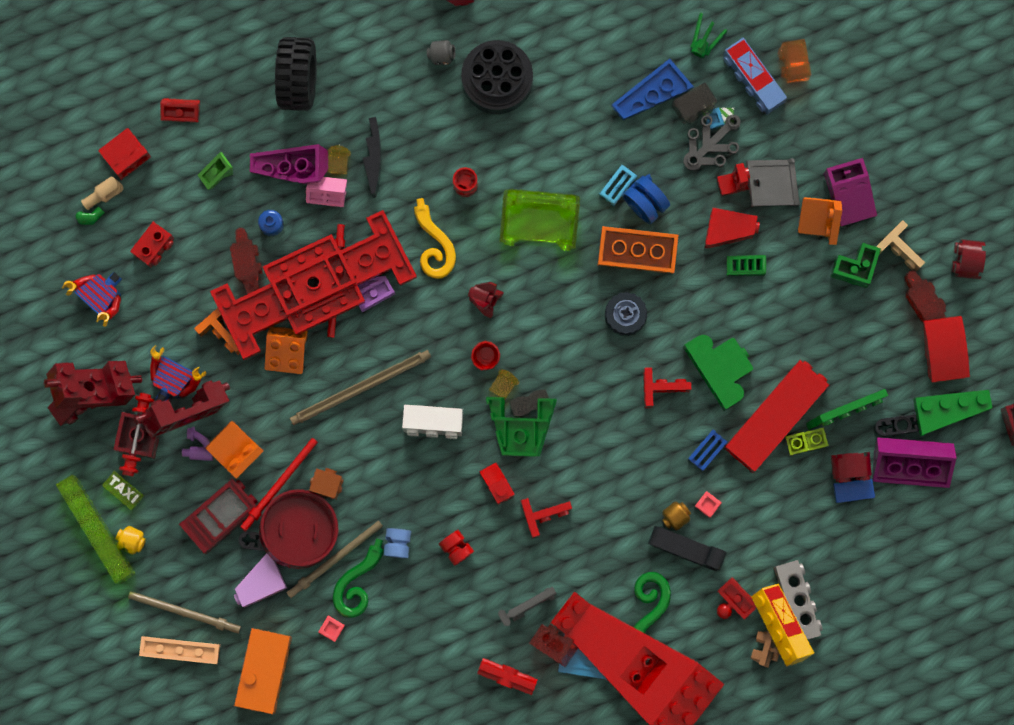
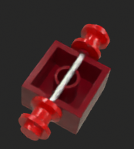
M140 393L139 396H135L138 404L132 411L136 412L137 415L121 413L113 450L124 453L122 454V458L125 460L124 466L119 467V470L123 471L122 475L134 477V473H139L136 469V463L141 462L142 458L135 456L155 459L160 435L150 439L144 424L136 425L134 422V417L144 414L145 410L149 408V404L154 402V399H151V395L146 393Z

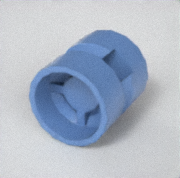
M386 528L385 540L388 543L384 545L383 556L408 558L409 547L407 543L410 542L411 531Z

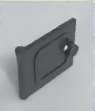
M795 159L746 161L750 174L747 186L750 191L751 207L800 205Z

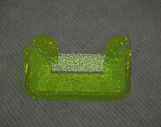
M504 190L499 242H503L504 245H515L519 240L557 243L561 250L570 251L571 248L575 249L580 197L572 194L540 191Z

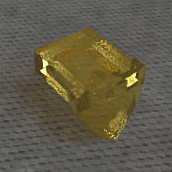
M340 145L330 147L328 149V173L347 174L348 156H350L351 152Z
M501 369L489 391L498 397H505L506 400L514 386L519 384V381L511 372Z

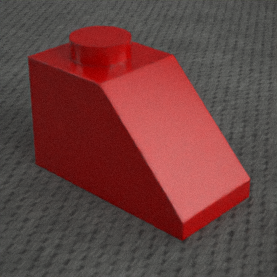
M497 463L479 471L497 505L515 496Z

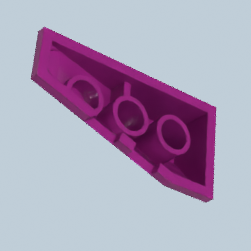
M319 144L250 154L251 173L300 184L321 182L328 170V150Z

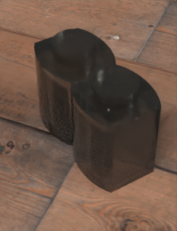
M537 390L528 397L521 396L513 399L510 402L513 417L525 418L532 412H538V398H549L546 390Z

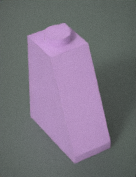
M267 553L235 588V600L238 605L241 604L244 608L287 589L277 563Z

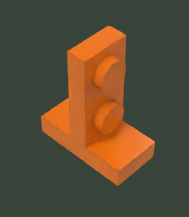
M218 308L194 328L201 337L211 328H214L212 330L214 335L218 339L222 337L227 342L224 346L231 353L235 351L237 355L240 354L232 336L219 322L223 318Z

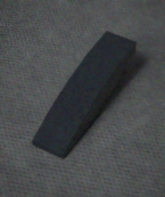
M372 117L369 118L373 136L366 138L370 156L364 157L363 161L372 198H375L381 173V141L377 119Z

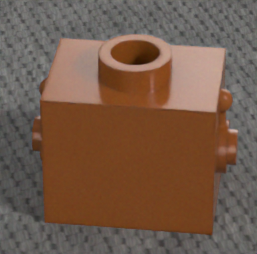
M316 468L314 477L310 480L311 486L309 491L337 500L338 495L343 489L342 483L344 478L336 475L337 471L326 468L323 471Z

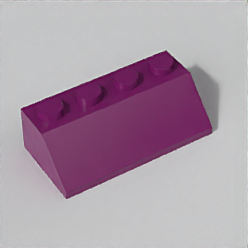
M877 437L874 449L873 482L950 488L957 459L955 446L953 443Z

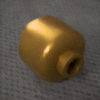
M673 502L663 510L662 515L664 519H662V522L668 529L672 527L674 530H679L690 521L689 515H691V512L683 502Z

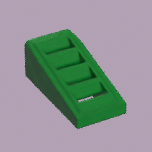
M766 255L727 256L726 276L766 275ZM733 261H736V271H733ZM741 261H744V270L741 271ZM748 261H752V270H748ZM756 261H760V270H756Z

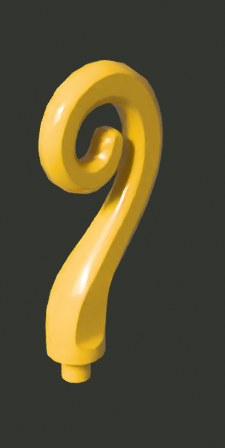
M424 198L416 199L417 206L414 207V213L418 224L442 245L446 255L444 266L434 269L429 266L428 259L434 256L438 262H441L443 254L436 248L425 250L420 258L421 269L431 278H444L453 270L455 265L456 253L454 246L446 234L432 222L429 205H425Z

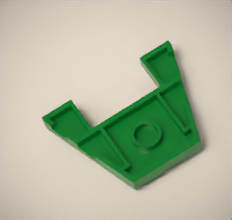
M486 397V402L491 409V419L494 420L497 431L495 433L502 455L540 456L557 398H538V418L505 417V397Z

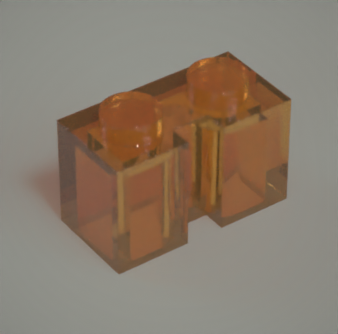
M805 39L782 42L780 49H778L779 60L784 62V67H781L782 77L786 78L787 83L809 80L811 70Z

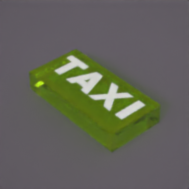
M116 471L102 485L130 510H133L144 497L140 491Z

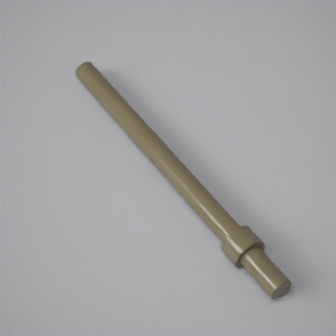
M378 520L307 577L303 576L298 580V584L286 593L292 598L301 590H306L311 586L310 583L376 533L383 525Z
M130 591L128 599L216 626V629L222 631L226 629L239 634L241 626L229 623L227 619L220 617L217 619Z

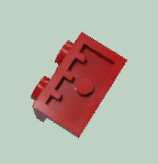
M129 128L99 149V153L121 180L151 158L148 151L141 145Z

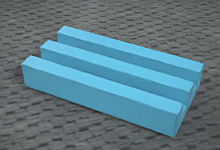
M621 165L599 196L615 206L637 175ZM624 171L625 174L609 195L605 194L620 173ZM628 175H630L631 178L628 180V182L625 184V186L613 200L612 196L615 194V192L618 190L621 184L625 181Z

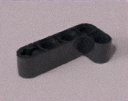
M654 526L648 542L650 546L717 572L721 570L727 554L724 550L713 546L709 547L658 526Z

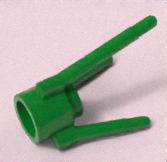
M702 12L699 14L693 42L690 46L692 48L691 53L700 58H704L705 55L709 56L711 50L727 32L724 29L708 47L709 43L706 40L714 26V22H711L703 39L697 41L703 17Z

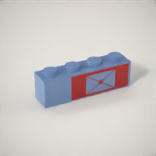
M744 37L725 49L723 54L725 63L734 69L735 77L738 81L744 83L746 92L750 97L753 96L757 101L756 105L761 112L764 111L767 115L785 103L787 96Z

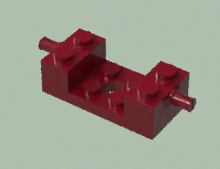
M108 361L102 369L75 370L73 363H55L46 374L47 379L44 380V387H50L56 409L127 405L135 396L132 383H142V376H131L126 361ZM84 385H88L92 391L90 392L85 389Z
M210 380L202 384V388L196 391L195 396L192 398L194 404L191 405V408L185 409V407L174 411L169 399L163 402L157 400L150 404L151 407L147 408L144 414L134 417V422L136 425L143 423L150 439L218 413L229 402L225 391L230 390V386L227 382L221 384L220 380L214 383Z

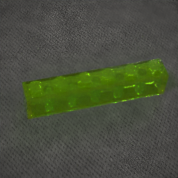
M72 474L57 483L58 490L115 584L120 585L136 575L122 550L118 548L116 540L77 476Z

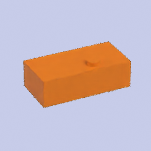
M602 226L597 266L673 274L675 272L679 235Z
M251 629L234 706L275 714L291 645V636Z

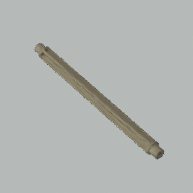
M428 350L422 353L419 352L319 403L297 412L296 415L290 417L293 425L299 422L303 423L321 412L424 363L425 360L431 358Z

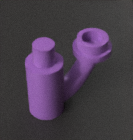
M195 427L188 428L187 439H191V441L197 439L203 444V447L190 446V449H182V456L189 457L190 460L213 461L214 457L205 449L210 441L195 431Z

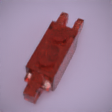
M239 227L235 231L237 243L231 245L230 252L235 277L240 283L244 284L246 292L249 294L259 289L260 274H263L261 263H257L256 256H259L257 244L254 245L253 241L249 240L246 230Z
M909 271L904 277L909 288L905 297L920 321L923 323L926 320L946 318L944 314L946 312V304L942 298H938L935 294L936 289L934 285L926 279L922 281L916 271Z

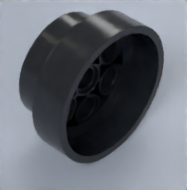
M503 40L484 42L476 46L467 55L463 63L461 72L463 91L470 103L483 112L505 114L514 111L526 101L531 92L533 84L531 62L525 52L513 43ZM486 53H491L494 57L488 60L483 56ZM504 54H510L513 58L511 60H504L502 57ZM476 68L484 71L481 75L473 73ZM495 69H499L502 71V74L495 76L492 72ZM514 70H519L521 72V75L518 77L512 76L511 72ZM490 85L492 89L486 92L482 90V87ZM507 85L511 90L503 92L501 87Z

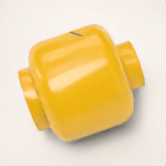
M127 526L124 530L120 529L115 538L118 540V548L132 555L136 552L140 553L146 542L144 533L132 526Z

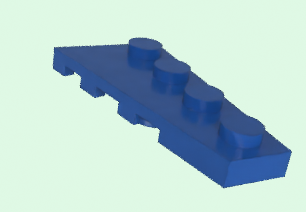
M668 59L614 102L611 107L624 121L692 90L694 86L672 60Z

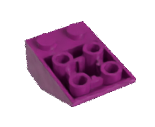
M863 158L825 170L823 175L831 199L841 201L842 203L841 227L877 216L870 179Z

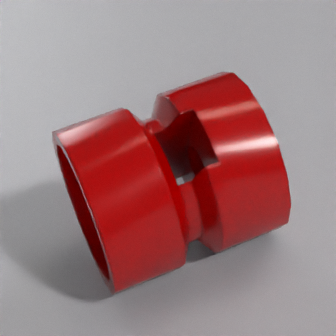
M460 168L453 175V186L458 195L469 197L477 190V175L471 168Z
M459 529L439 543L444 553H449L448 558L454 566L474 553L469 543H464L465 538Z

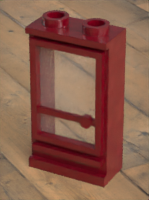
M231 478L229 482L179 523L204 554H208L238 528L249 516L250 510L259 503L252 494L249 496L244 491L246 487L239 479L235 481Z

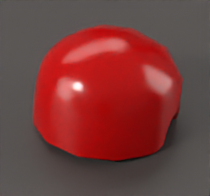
M488 341L477 343L472 349V363L479 370L493 369L500 360L498 347Z

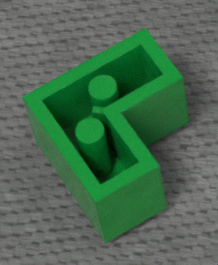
M862 243L859 246L855 260L838 255L830 277L867 288L871 283L881 248Z

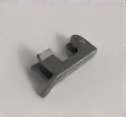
M553 586L546 588L538 595L509 610V613L506 614L504 610H500L498 615L504 626L508 627L511 623L509 618L512 617L514 621H517L524 617V613L544 601L554 600L557 593Z

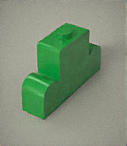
M697 336L686 343L683 348L723 411H726L739 403L744 396L743 388L741 385L735 384V382L753 370V366L748 360L749 354L744 347L741 348L735 338H731L715 349H712L713 342L709 336Z

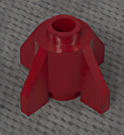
M492 282L477 284L471 287L468 292L469 301L484 316L489 318L493 317V307L504 294V292L497 290V284Z

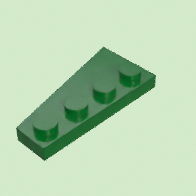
M886 389L817 416L806 423L808 430L822 424L823 427L834 423L836 418L840 420L851 416L850 413L856 411V414L867 409V405L872 404L874 407L883 403L882 399L888 396Z
M989 390L917 397L913 399L920 437L993 408Z

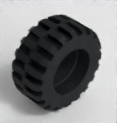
M284 37L278 43L275 62V95L277 106L282 110L308 111L313 107L316 91L317 58L316 46L310 38Z

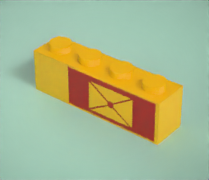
M779 583L764 587L751 596L786 667L802 662L814 654Z

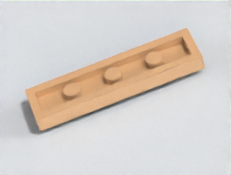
M142 636L139 656L218 664L220 645Z

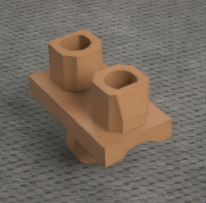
M758 631L756 642L764 644L763 651L753 649L751 659L758 662L759 665L769 668L771 658L777 662L780 653L769 631Z

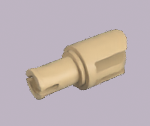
M110 177L97 185L94 190L95 192L82 199L81 202L87 210H90L99 202L106 203L121 193L123 185L114 177Z

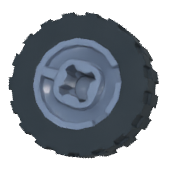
M625 292L613 296L605 309V321L608 327L614 333H618L621 336H630L642 329L647 319L646 304L634 293Z

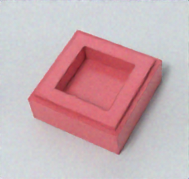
M706 491L694 507L708 518H711L722 502Z
M327 616L318 633L336 642L345 625Z

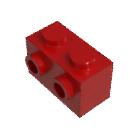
M153 221L130 252L152 268L153 265L156 266L161 261L162 253L171 248L174 243L172 241L174 237Z

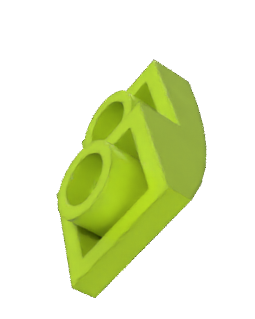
M824 427L786 436L790 455L829 446Z

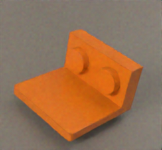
M804 197L798 233L828 237L830 245H837L842 216L841 201Z
M271 326L266 337L265 370L302 374L308 330L295 335L291 328Z
M233 421L205 447L236 479L263 452Z

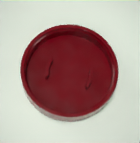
M290 490L276 496L267 505L260 519L259 537L265 552L275 562L292 569H305L320 563L331 552L338 537V521L331 505L320 495L308 490Z

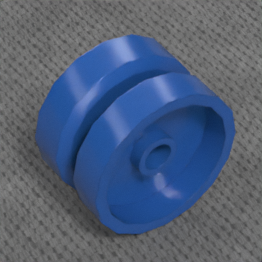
M641 176L634 183L635 188H628L622 196L635 214L651 225L658 218L657 212L663 213L671 205L664 193L650 179Z

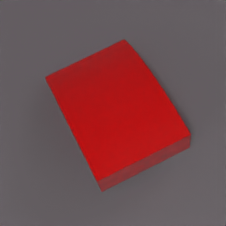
M962 316L923 321L925 357L928 364V378L931 382L970 377L967 342Z

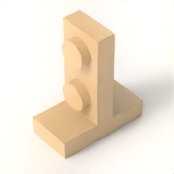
M902 220L876 247L881 248L880 255L890 245L895 255L901 256L910 269L917 271L925 262L898 237L908 226Z

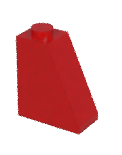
M712 208L704 248L709 249L753 238L754 234H758L760 222H757L758 216Z

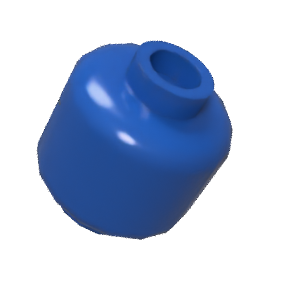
M266 210L258 218L259 228L267 236L278 235L284 227L282 216L275 210Z

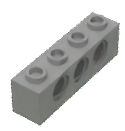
M796 560L773 567L777 581L807 640L821 636L820 631H823L820 620H816L815 612H817L814 601H811L809 593H811L809 583L805 582L803 575H805L803 564H799V561ZM791 576L796 577L798 580L796 587L789 585L788 581ZM797 595L802 596L804 599L802 606H797L794 602ZM802 614L809 616L810 621L807 625H803L800 621Z

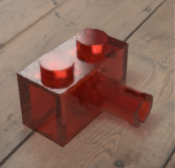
M541 624L529 644L566 668L578 649L573 644L575 640L566 634L564 637L558 634L559 630L552 625L547 627Z

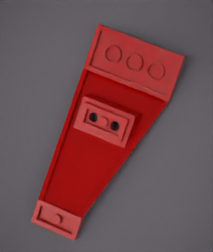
M576 592L571 595L550 622L573 642L649 725H694L724 686V683L695 660L595 607Z

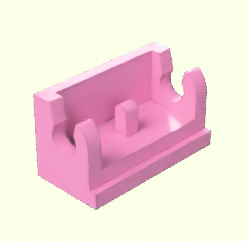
M323 177L321 182L307 183L306 203L344 207L347 180Z

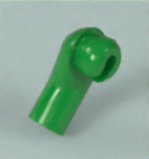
M97 207L92 213L80 211L76 214L75 218L82 225H93L105 212Z

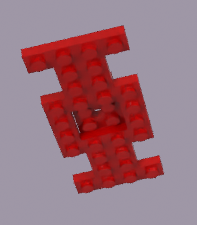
M384 210L366 218L374 235L340 250L331 234L263 266L270 284L235 300L228 283L210 291L243 361L261 353L253 335L288 319L295 335H298L365 303L358 285L389 270H392L399 286L417 278ZM316 278L319 284L313 288L308 285V281Z

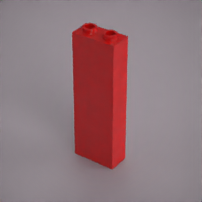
M799 360L723 448L751 473H754L829 386L828 380L820 373L817 375L808 362Z

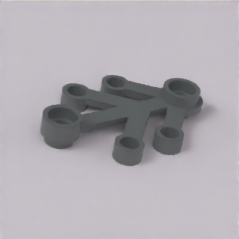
M709 115L703 116L701 119L702 147L698 151L696 139L699 136V131L696 128H691L688 131L689 153L683 159L684 166L687 169L697 170L701 165L722 167L725 164L726 159L723 155H717L715 158L703 157L707 152H729L730 154L738 152L739 145L736 142L716 144L729 131L738 129L741 121L737 115H729L725 120V125L712 138H710L712 117ZM705 118L709 119V120H710V123H709V124H705V123L703 122V119H705ZM730 119H735L736 124L732 125ZM690 132H696V137H691ZM730 146H736V151H731ZM690 158H695L696 163L692 164ZM721 158L723 163L718 164L716 159Z

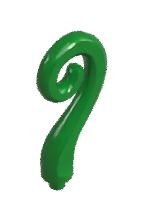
M376 538L374 546L370 545L364 560L348 570L336 583L333 590V604L337 612L342 616L354 618L366 610L368 595L362 588L352 587L346 593L348 600H351L355 595L360 598V603L355 608L347 607L344 604L343 593L351 581L369 572L379 563L384 553V549L381 548L383 540Z
M657 572L642 574L637 579L634 587L635 595L639 601L647 604L654 602L658 596V592L655 589L649 595L643 593V586L647 582L656 583L661 591L657 606L634 625V628L643 633H646L649 627L664 614L671 599V589L668 581Z

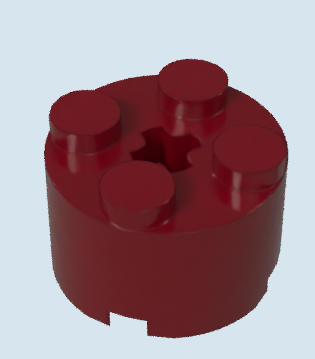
M963 239L955 242L954 254H956V261L952 262L951 272L956 277L981 279L979 272L983 273L986 251H982V246H986L985 242Z
M870 452L831 455L832 475L836 482H850L852 477H855V480L858 481L870 480L872 475Z

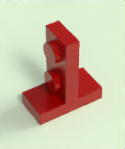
M744 163L736 164L731 174L717 177L721 196L749 190L747 183L748 179H750L748 168L744 167Z
M644 368L643 370L644 408H653V393L690 392L692 390L691 382H687L686 379H675V382L659 379L656 380V383H653L652 368Z
M529 499L521 500L532 539L540 536L536 521L539 520L540 523L550 521L551 516L558 515V518L569 515V511L572 510L569 501L533 513Z

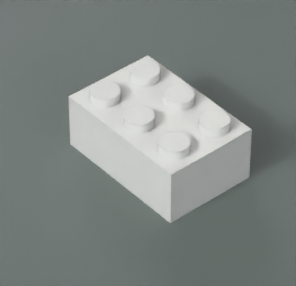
M404 405L402 428L408 436H419V433L426 434V437L431 438L445 435L447 439H457V436H462L463 409Z

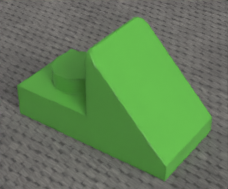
M220 152L198 174V177L205 187L211 190L223 178L233 175V167L224 154Z

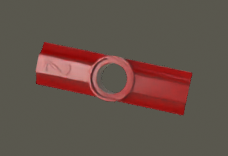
M483 658L477 674L495 680L498 684L511 689L515 688L532 695L538 679L520 673L517 669L504 664H497Z

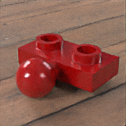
M733 577L717 591L728 602L717 607V615L722 619L729 618L734 608L745 620L757 608L751 596Z

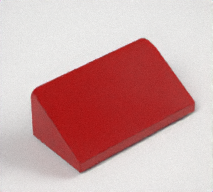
M166 98L161 100V120L199 122L200 100Z

